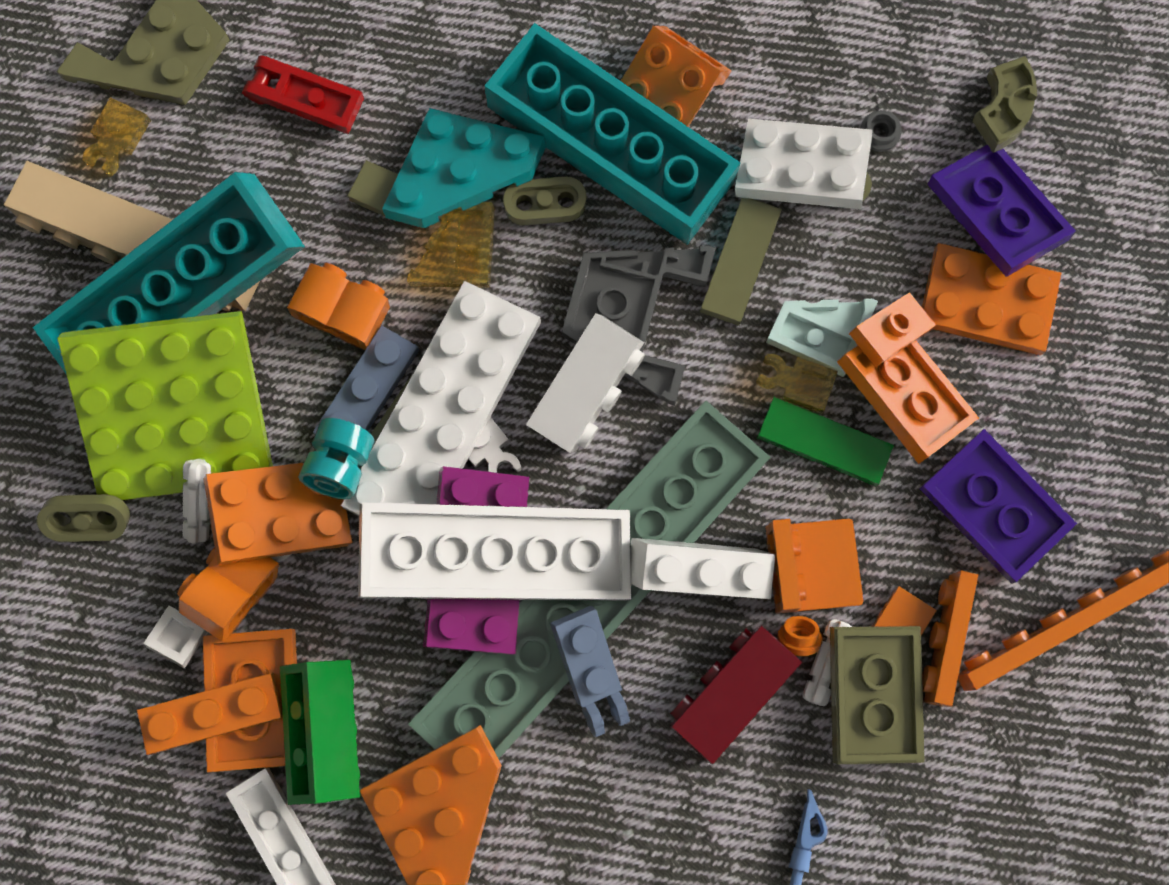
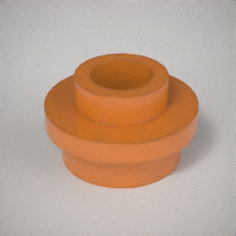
M804 616L788 618L784 625L780 627L777 640L790 652L800 657L818 652L823 639L818 624Z

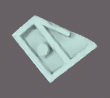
M839 299L821 300L817 303H809L805 300L785 301L766 343L844 377L846 373L837 361L847 352L858 346L849 333L857 325L872 316L878 301L874 299H864L862 302H839Z

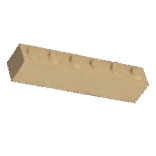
M26 161L4 203V206L17 217L15 223L37 234L40 233L41 229L54 233L53 238L56 241L73 249H77L79 244L91 248L92 255L113 265L117 259L121 260L173 220L29 161ZM259 282L222 310L230 311L233 306L246 311Z

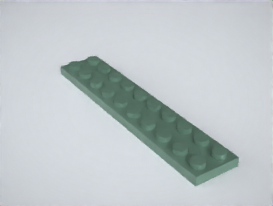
M705 401L606 509L630 510V547L631 538L694 543L771 457L708 401ZM631 584V599L626 601L522 600L519 603L515 654L474 652L408 725L434 749L481 725L498 759H500L569 682L550 622L592 606L597 611L607 640L651 590H642Z

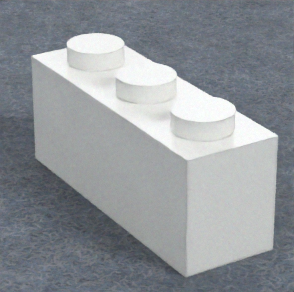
M595 313L526 425L569 453L576 451L579 446L586 449L599 429L593 423L603 409L608 413L618 400L622 391L617 388V385L625 373L632 376L642 362L645 354L640 349L645 342L604 316Z
M631 538V584L642 590L771 599L775 554L756 548Z

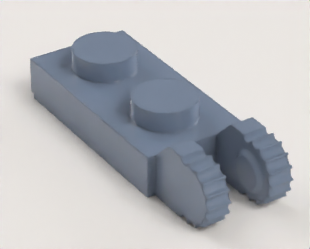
M588 606L550 622L576 703L581 706L587 725L594 737L605 734L603 719L594 703L607 697L614 720L620 726L629 723L630 717L627 706L619 692L622 690L596 609Z

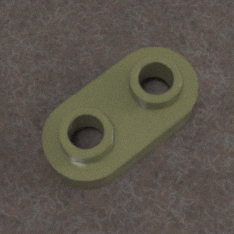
M572 177L532 179L518 187L513 183L506 189L503 196L504 211L507 217L518 225L574 221L583 214L587 202L584 186L580 181ZM567 197L573 201V204L569 207H562L558 202L560 199ZM522 201H528L532 204V207L529 210L523 211L517 205Z
M60 495L51 497L44 503L37 516V525L46 537L58 542L111 541L119 538L124 533L130 520V511L121 499L112 495ZM103 511L108 512L113 516H109L105 514ZM60 512H65L70 517L63 516Z

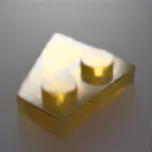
M482 202L464 211L459 207L444 214L441 218L439 229L432 233L426 243V252L415 270L411 269L407 275L408 284L411 287L461 288L464 281L479 288H490L495 216L493 203Z

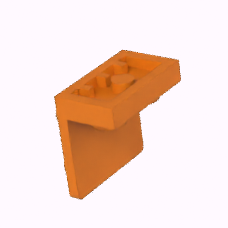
M653 26L621 82L689 127L712 88L723 85L732 70L668 27Z
M790 519L772 520L765 527L768 552L775 554L772 587L776 614L853 607L863 604L855 532L851 519L791 524Z

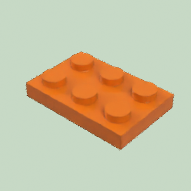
M938 243L933 252L922 308L936 324L933 328L934 330L1041 356L1047 349L1062 273L1026 265L1006 277L987 254Z
M917 341L877 367L872 364L859 346L847 352L837 361L918 464L979 419L977 414Z
M303 463L206 474L203 478L218 565L350 545L352 538L347 511L341 506L344 499L332 498L305 486L298 477Z
M295 629L232 633L223 642L213 635L203 636L204 691L274 673L282 705L280 666L297 664ZM283 718L206 739L207 772L285 766Z

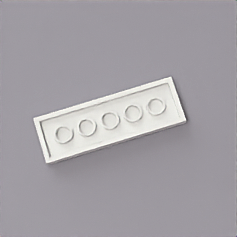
M464 281L374 444L367 463L362 466V476L354 496L351 499H344L341 506L359 516L360 504L362 502L436 505L440 468L445 466L463 469L481 432L489 421L541 323L540 317Z
M362 502L359 512L358 598L630 600V510Z

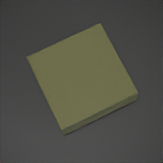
M366 160L348 194L349 201L385 216L382 208L398 174Z

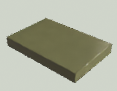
M921 626L830 627L833 763H925Z

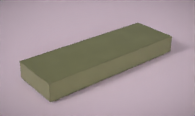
M741 198L703 301L701 313L740 326L782 209L751 198Z

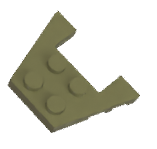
M156 0L115 60L110 61L77 42L57 70V73L67 82L77 83V81L97 84L102 89L109 90L112 87L132 91L137 96L186 105L230 39L221 26L197 0Z

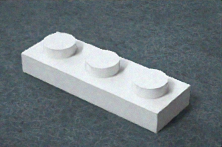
M270 768L263 769L226 792L277 885H336L291 805H288L287 798Z

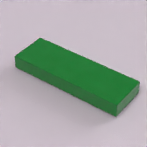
M773 397L757 436L759 440L873 486L880 484L894 447L893 444L776 397Z

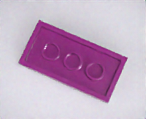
M443 466L439 470L436 505L527 507L529 477ZM427 599L423 647L513 655L516 651L520 600Z

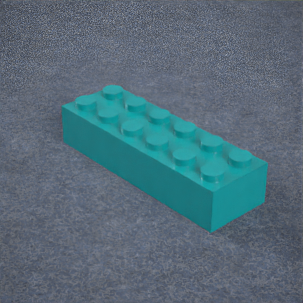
M536 23L532 25L485 84L486 101L489 109L521 131L544 136L547 149L686 245L690 243L736 180L741 164L738 160Z
M234 172L32 328L66 374L57 339L61 333L216 314L305 248V245L256 175Z

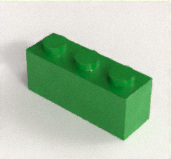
M351 660L304 662L280 666L288 805L317 804L360 798V770L357 758V724L354 713V679L352 676Z

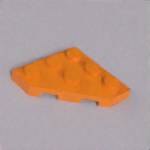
M481 725L360 790L408 885L468 884L471 865L481 839L491 796L502 766Z

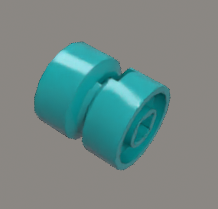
M338 418L322 419L312 441V446L316 451L307 454L298 476L299 480L305 486L320 494L337 499H351L362 476L358 466H363L367 463L375 442L374 437L367 430L349 421Z

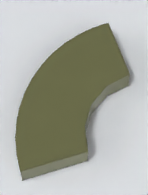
M1026 56L991 68L986 77L992 90L991 102L976 113L972 122L993 153L1012 143L1022 133L1032 115L1035 99L1037 98V84L1033 69Z

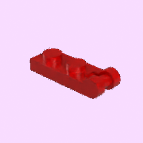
M258 56L254 65L256 73L252 80L246 82L242 90V94L247 99L258 104H268L349 134L364 101L362 91L267 56ZM271 79H279L275 89L268 86Z

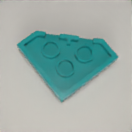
M429 108L382 208L385 218L426 228L439 222V216L461 207L462 211L493 198V192L513 183L518 187L531 181L546 148L545 137Z

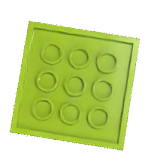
M242 311L63 332L57 338L97 495L106 494L121 500L183 493V484L188 482V480L183 479V466L187 460L204 459L211 466V474L273 466Z

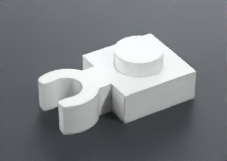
M490 417L468 459L475 468L486 461L489 464L488 472L497 473L498 467L503 463L512 465L517 473L522 470L516 456L511 453L502 452L501 448L509 443V439Z
M168 606L143 644L146 648L185 669L203 641V636H206L208 632L180 614L175 608Z

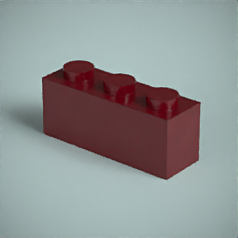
M762 625L753 632L745 628L730 644L729 648L734 653L725 664L722 665L716 661L700 678L699 681L705 686L694 699L686 694L670 712V715L675 720L669 727L709 764L713 765L802 663Z

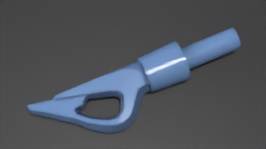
M807 789V802L804 805L796 846L793 849L789 868L793 869L790 885L802 884L804 872L809 873L811 849L824 842L828 833L826 822L810 789ZM814 815H816L820 825V833L818 835H811L810 820L814 818Z

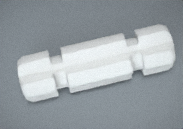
M204 459L187 460L183 466V479L188 480V482L183 484V517L187 518V520L183 521V537L187 539L188 543L192 544L205 542L209 538L210 523H205V521L209 520L210 516L203 478L206 474H211V466Z
M830 619L824 632V636H827L826 642L822 641L821 648L816 654L809 674L813 676L812 682L807 680L802 694L806 701L819 706H826L831 695V689H829L831 683L830 627H852L836 619Z

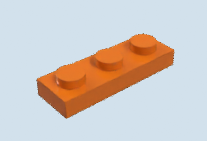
M961 570L950 574L949 580L944 579L938 595V604L943 605L940 622L934 623L929 640L930 648H934L931 666L926 665L922 674V689L925 692L924 703L939 707H952L978 574Z
M268 673L137 710L146 755L156 754L283 718L282 705L274 673Z

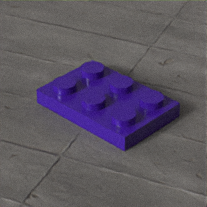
M987 144L934 173L927 184L1006 277L1069 241L1076 232L1004 149L993 153Z
M985 429L974 436L919 488L1011 584L1016 583L1077 524Z

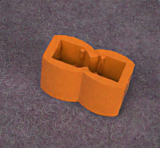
M310 263L287 307L290 314L305 324L330 333L353 346L366 350L390 308L388 298L383 296L385 291L367 280H362L361 284L347 280L346 272L333 264L324 263L321 267Z
M214 547L206 560L208 567L198 575L194 573L189 575L180 586L177 593L180 597L179 613L223 642L233 633L250 609L259 602L277 579L279 563L272 558L218 565Z

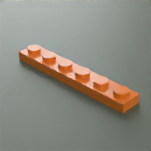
M1169 549L1153 556L1151 561L1154 565L1143 572L1138 567H1135L1114 578L1117 586L1105 593L1100 587L1079 597L1077 602L1080 606L1066 614L1064 609L1061 608L1041 618L1039 621L1042 628L1031 634H1028L1026 629H1023L1001 641L1005 648L995 654L990 655L988 650H985L964 661L967 669L958 675V681L963 690H978L1168 584Z

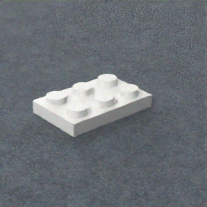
M748 119L740 159L741 164L735 185V196L862 209L873 130Z

